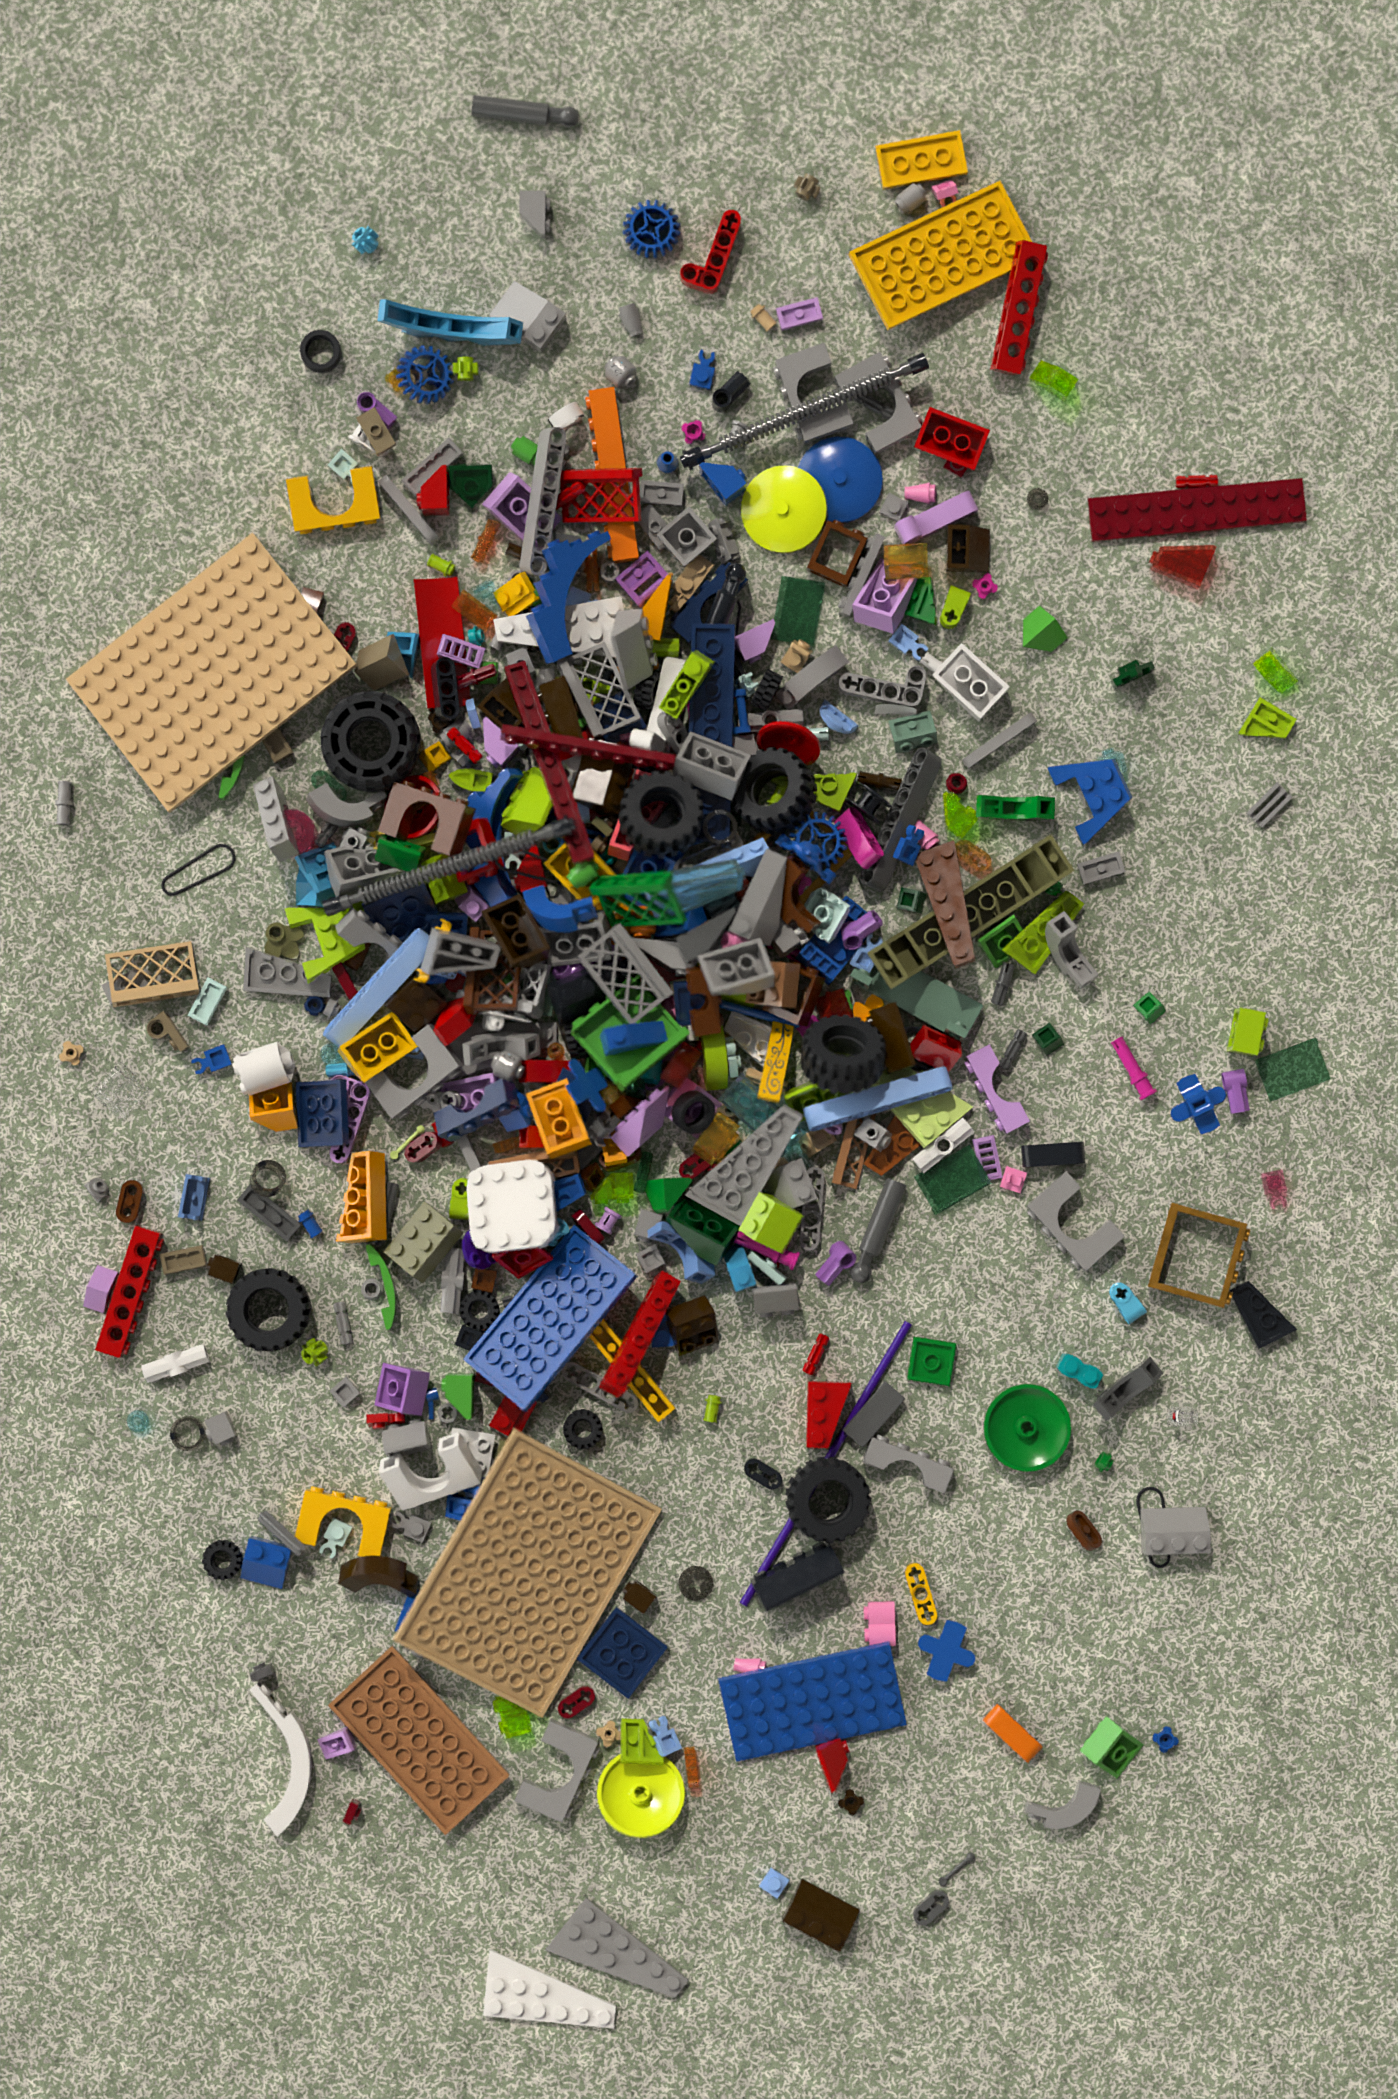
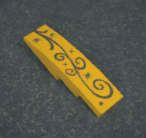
M772 1022L760 1079L758 1099L779 1103L794 1029L792 1025Z

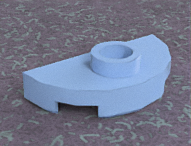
M824 700L819 709L820 716L830 729L843 734H851L858 728V724L827 700Z

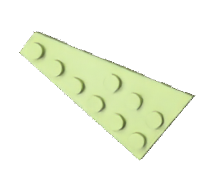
M842 1053L843 1056H852L850 1054ZM908 1068L887 1074L885 1070L882 1072L878 1082L872 1085V1087L918 1074V1072ZM948 1091L890 1110L920 1145L925 1148L969 1112L973 1106Z

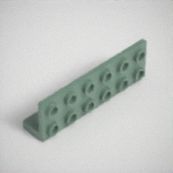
M875 965L870 973L856 967L849 977L850 982L888 1003L896 1001L899 1009L961 1043L964 1042L983 1007L981 1003L922 971L893 989L889 988Z

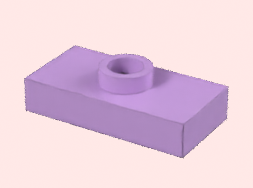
M818 297L776 308L781 331L823 320Z

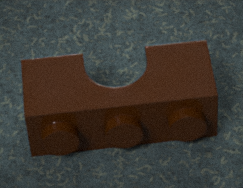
M701 966L685 968L688 991L691 994L702 993L706 998L702 1007L689 1010L692 1033L695 1036L721 1033V1026L724 1025L723 1015L719 1013V1005L722 1004L721 994H711Z

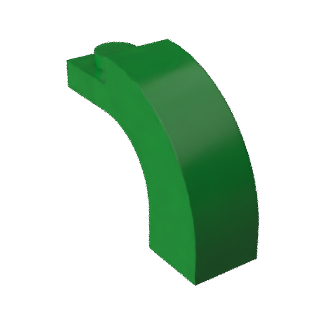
M977 795L976 817L1014 821L1055 819V797Z

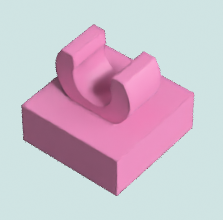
M952 179L931 186L934 196L939 200L942 207H945L944 200L946 197H951L952 202L956 201L955 194H958V190Z
M1006 1166L999 1187L1021 1193L1027 1173Z

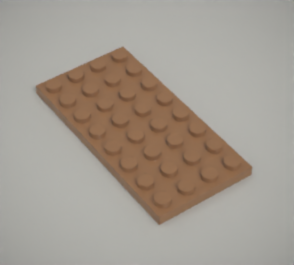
M393 1645L328 1705L444 1835L448 1834L510 1776L508 1771Z

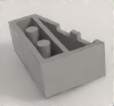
M432 928L421 970L427 975L441 972L450 973L460 970L469 971L495 968L500 946L492 941Z

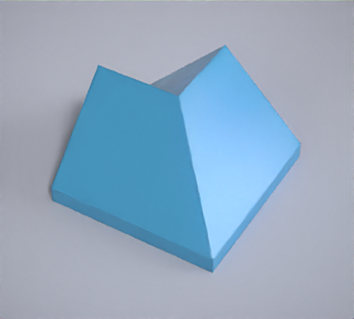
M299 867L296 879V905L323 908V900L336 897L332 888L317 893Z

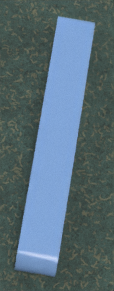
M420 928L416 929L327 1025L323 1036L338 1047L353 1038L423 962L430 936Z
M939 1067L874 1086L867 1090H862L860 1093H851L813 1104L804 1108L803 1112L809 1131H818L940 1095L952 1090L953 1086L947 1068Z

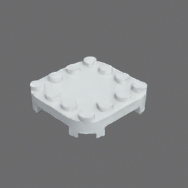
M523 1160L485 1165L469 1174L467 1182L469 1225L472 1241L477 1248L488 1253L498 1254V1252L543 1248L548 1246L547 1244L553 1240L559 1230V1224H557L553 1183L555 1178L546 1165L536 1160Z

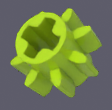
M458 357L457 363H453V375H457L459 381L474 380V375H478V363H474L473 357Z
M312 1338L302 1345L301 1356L307 1364L314 1363L315 1367H317L324 1360L328 1359V1347L323 1341L319 1340L316 1342Z

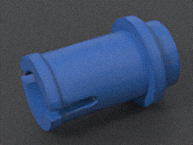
M308 1209L298 1215L300 1219L298 1222H302L310 1238H313L323 1230L314 1219V1213Z

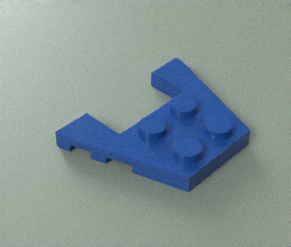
M1115 759L1057 765L1047 768L1055 786L1076 777L1094 818L1075 827L1083 844L1088 843L1133 798Z

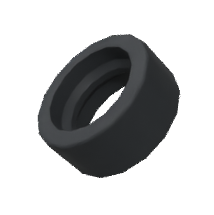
M311 331L305 335L300 345L301 359L306 367L313 372H330L336 368L341 360L342 351L340 343L335 335L329 331ZM318 339L327 340L333 346V356L324 364L313 362L308 355L310 344Z
M696 1090L687 1091L681 1094L673 1104L672 1120L684 1132L698 1134L705 1131L712 1123L715 1108L710 1098ZM700 1101L702 1109L698 1118L693 1122L685 1123L684 1117L688 1107Z

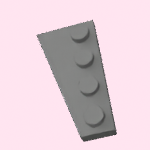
M246 947L243 991L317 997L331 996V974L322 973L315 977L313 982L307 983L301 964Z

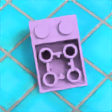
M667 1086L661 1092L656 1089L648 1097L650 1101L645 1099L636 1107L637 1110H633L625 1118L627 1122L623 1120L616 1126L615 1130L617 1132L611 1139L627 1157L663 1126L669 1092Z

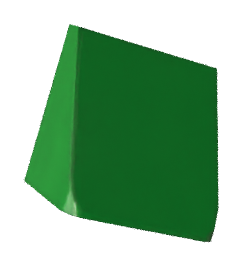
M1149 991L1133 1005L1150 1025L1166 1012L1163 1004Z

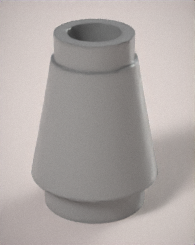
M635 303L619 308L620 314L618 315L630 336L643 333L639 308H636Z

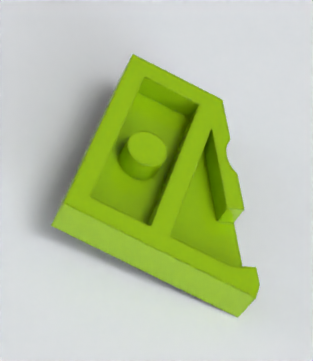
M1259 697L1238 734L1285 739L1297 719Z
M622 1718L620 1721L621 1763L662 1765L664 1759L656 1749V1743L648 1733V1727L644 1719Z

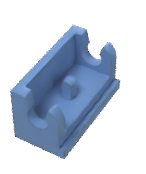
M186 1174L178 1217L202 1221L210 1178Z

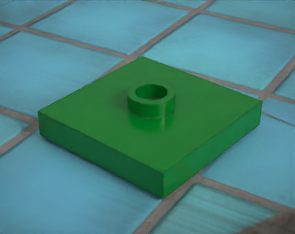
M913 1336L907 1380L950 1386L957 1343Z

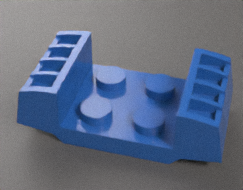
M847 895L842 899L850 905V912L844 923L856 921L867 913ZM840 929L835 939L830 943L814 934L795 959L805 967L820 971L819 975L825 977V983L830 985L854 955L856 949L848 950L844 947Z

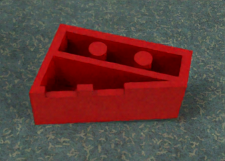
M807 1381L806 1448H829L850 1390L851 1382Z

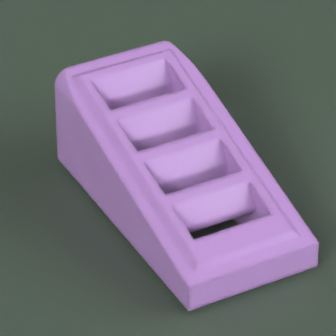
M443 634L437 656L439 658L448 657L455 663L479 669L486 649ZM451 643L449 653H446L447 644ZM456 645L460 646L457 656L454 655ZM468 648L466 659H463L464 650ZM473 650L477 651L474 662L470 661Z
M994 1135L973 1139L972 1143L981 1182L1002 1178ZM990 1143L991 1147L979 1149L981 1144ZM992 1151V1156L981 1158V1153ZM994 1160L995 1163L987 1166L982 1165V1162ZM996 1168L997 1172L984 1175V1170Z

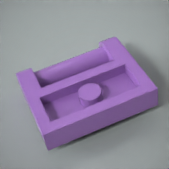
M646 551L616 577L615 581L641 609L668 573ZM655 573H658L660 578L638 596L635 591Z

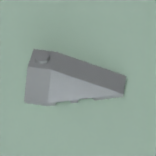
M343 846L325 851L329 880L336 897L347 894L351 896L359 893L360 887L364 888V886H369L375 882L380 883L381 880L385 881V879H390V877H395L398 874L401 876V873L406 874L407 871L375 861L376 849H373V847L353 849V846Z
M768 848L766 849L729 931L748 940L761 938L763 944L770 946L780 922L787 857Z

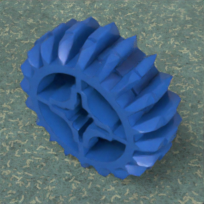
M646 200V206L639 202V210L632 207L631 212L634 215L627 213L626 218L629 221L623 222V226L628 228L623 230V235L628 236L625 242L626 244L632 243L630 250H635L638 247V256L643 251H645V258H649V253H653V257L656 259L657 252L659 251L662 256H665L664 249L666 248L671 252L673 250L671 244L677 245L678 240L674 237H680L681 235L680 231L676 230L681 228V224L676 222L678 215H672L674 212L673 208H669L666 211L667 203L665 202L661 207H659L658 200H655L654 205H651L650 200ZM649 214H658L665 219L654 220ZM643 217L644 226L639 229V232L634 233V226L637 220ZM648 222L653 227L656 226L655 235L650 231L648 232ZM669 225V234L661 242L659 233L665 229V226ZM650 238L654 245L645 244L639 239Z
M421 345L419 350L413 347L411 352L407 351L404 353L405 358H400L399 362L402 365H398L396 370L401 373L396 375V379H402L398 387H405V390L402 392L404 395L408 392L411 394L409 400L412 401L417 397L418 404L422 403L424 399L425 404L428 405L431 403V400L436 403L439 401V398L443 399L446 396L445 392L451 390L449 385L454 380L449 378V376H452L454 373L452 370H448V368L452 366V363H445L446 355L443 357L439 356L441 350L438 349L433 353V346H429L426 351L425 346ZM416 359L429 360L425 366L413 363ZM435 366L438 368L440 377L435 373ZM428 369L426 372L428 377L423 380L422 372ZM410 373L415 377V384L411 380ZM425 384L437 387L434 391L421 390Z
M814 812V819H811L810 815L806 814L807 822H799L801 827L795 825L794 830L797 831V834H789V837L795 838V841H789V844L794 842L800 843L801 833L809 827L811 839L808 842L812 843L815 840L813 838L815 835L819 839H824V842L821 843V849L817 844H814V846L820 851L821 868L822 864L825 863L826 868L830 869L829 861L836 865L838 861L835 856L839 858L844 856L839 852V849H847V846L841 845V842L847 841V837H840L846 831L845 829L837 830L841 825L840 821L835 825L832 824L834 816H831L829 821L825 820L826 813L822 814V819L818 818V812ZM815 824L825 825L832 832L821 834L815 827ZM836 838V847L827 856L825 844L831 841V839Z

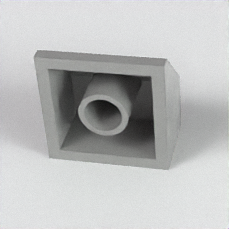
M802 1158L773 1169L765 1184L768 1194L773 1195L791 1208L818 1199Z
M420 1419L408 1421V1425L401 1427L399 1424L386 1427L387 1430L382 1431L383 1449L387 1457L398 1453L405 1456L432 1449L427 1424L425 1421L421 1422Z

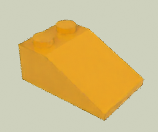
M673 573L667 574L642 608L644 617H647L649 621L648 634L652 635L654 640L660 641L662 638Z
M567 1079L526 1094L550 1159L591 1145L578 1106L565 1087L569 1083Z

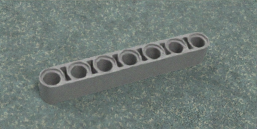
M560 427L545 428L539 435L520 558V571H525L527 576L543 575L547 569V562L542 550L548 548L547 543L551 542L566 445V433ZM552 433L554 435V441H552L551 439ZM549 455H550V457H551V462H550V463H549V461H548V456H549ZM545 476L548 479L547 484L545 483ZM539 519L541 521V527H539L538 525ZM536 541H537V543H538V548H537V549H536V547H535V542H536ZM532 562H534L535 565L534 570L532 569Z

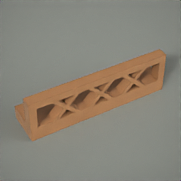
M876 1113L871 1115V1120H875ZM858 1118L860 1124L857 1126V1119L848 1121L846 1124L831 1183L857 1189L868 1144L862 1140L857 1143L853 1136L854 1130L860 1127L863 1122L861 1118ZM864 1142L863 1148H862V1150H861V1148L859 1147V1144H861V1143ZM857 1146L861 1153L860 1159L851 1163L848 1158L849 1150ZM846 1161H848L849 1166L845 1168ZM859 1163L856 1171L853 1166ZM850 1167L855 1173L853 1184L841 1181L843 1172Z
M546 1150L488 1162L489 1165L523 1160H536L542 1164L550 1163L555 1166L552 1171L555 1179L577 1173L581 1174L577 1150L554 1159H550ZM573 1158L574 1170L565 1171L561 1168L565 1160Z

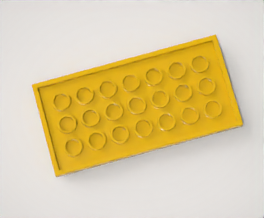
M997 181L849 251L848 255L888 331L1009 273L1016 242L1020 240L1032 242L1003 184L1001 181Z

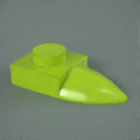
M469 768L458 769L449 773L450 779L455 784L472 792L485 791L492 784L494 775L491 772Z

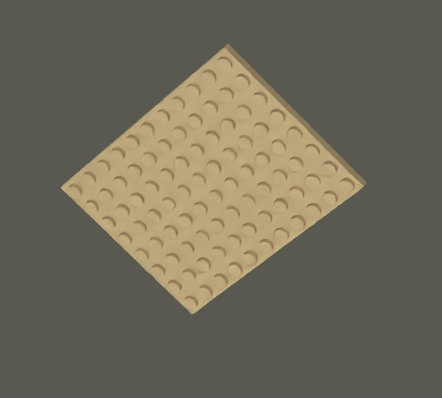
M252 532L71 674L66 680L165 809L171 813L358 665Z
M514 1428L393 1640L543 1718L662 1509Z

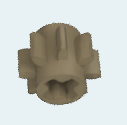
M805 174L803 178L798 176L793 186L796 188L795 194L806 201H809L811 197L816 199L820 192V187L817 186L819 180L810 174Z

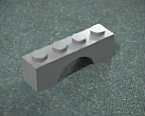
M273 776L253 784L269 849L279 862L298 855L299 850L296 838L288 825L283 810L287 804L282 788Z
M352 907L335 926L338 935L354 947L367 942L381 945L386 950V962L401 946V940L395 935L389 936L381 924L378 922L372 923L369 920L370 917L364 911H357Z
M879 1434L876 1438L872 1437L862 1460L863 1462L884 1470L894 1461H910L921 1470L924 1486L945 1494L954 1470L950 1467L951 1462L938 1458V1461L929 1459L930 1454L918 1450L916 1454L909 1451L910 1446L899 1442L897 1446L889 1443V1438Z

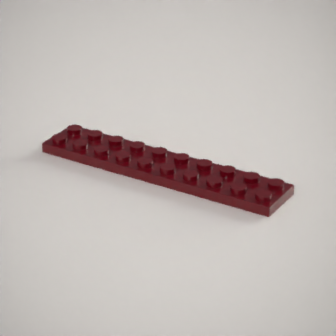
M1303 478L1087 499L1091 542L1307 521Z

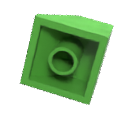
M474 1373L446 1374V1378H443L441 1382V1392H445V1397L466 1419L471 1420L474 1417Z
M1106 1716L1098 1724L1092 1735L1084 1742L1079 1751L1097 1766L1118 1779L1144 1744Z

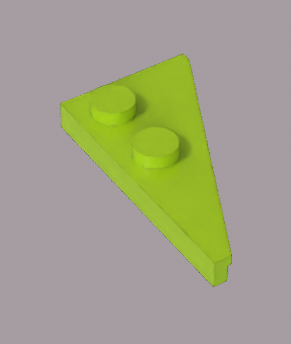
M857 773L814 774V782L817 784V792H814L817 796L816 803L840 813L845 803V798L848 797L857 777ZM788 776L775 777L771 779V783L775 785L779 783L788 787Z

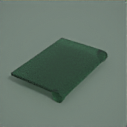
M787 576L781 577L774 616L775 625L771 633V640L792 643L794 640L799 641L801 639L808 643L810 647H814L825 589L824 582Z
M1316 1037L1255 1060L1270 1102L1331 1079Z
M970 1144L936 1163L925 1173L921 1172L914 1176L935 1215L992 1183Z

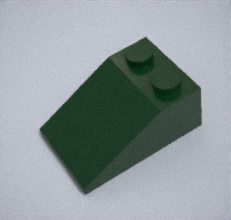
M685 1194L666 1218L697 1256L716 1266L733 1245L740 1228L739 1225L690 1199Z

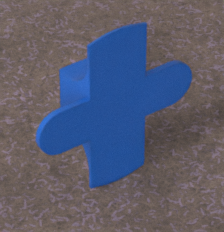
M576 1059L570 1060L569 1068L576 1079L565 1087L573 1100L578 1105L589 1098L597 1111H604L606 1105L598 1092L608 1086L605 1077L597 1067L586 1073L579 1061Z
M1196 1074L1188 1075L1179 1080L1176 1084L1185 1102L1172 1108V1119L1180 1122L1192 1116L1200 1134L1209 1133L1219 1127L1220 1123L1213 1108L1214 1105L1224 1101L1226 1097L1225 1090L1221 1087H1214L1208 1091L1204 1090Z
M946 1620L942 1633L938 1638L930 1635H923L919 1638V1648L932 1654V1659L926 1673L928 1676L947 1682L954 1663L964 1667H970L974 1664L975 1655L973 1652L960 1647L967 1627L958 1622Z

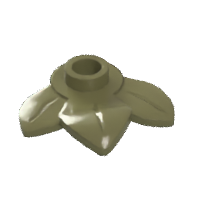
M278 922L271 923L266 929V938L268 940L264 947L265 953L280 957L282 954L284 957L297 959L299 956V946L296 941L304 937L303 932L298 927L290 929L289 926H284ZM275 929L280 930L281 934L279 937L273 936Z

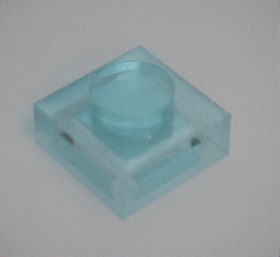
M489 579L472 588V591L477 599L479 597L485 599L493 594L492 590L496 589L493 581Z

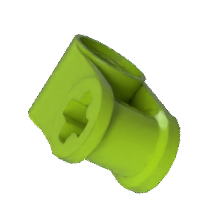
M952 585L950 586L939 619L942 627L953 629L957 626L971 595L970 592ZM949 613L953 614L951 622H948L946 617Z
M460 1178L452 1185L449 1219L469 1220L467 1190L461 1194V1191L457 1189L461 1182L467 1187L468 1179Z

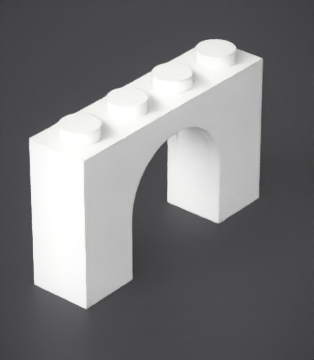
M459 1432L439 1439L438 1454L448 1468V1472L440 1477L423 1478L411 1471L401 1453L380 1460L379 1475L402 1511L481 1484L482 1469Z

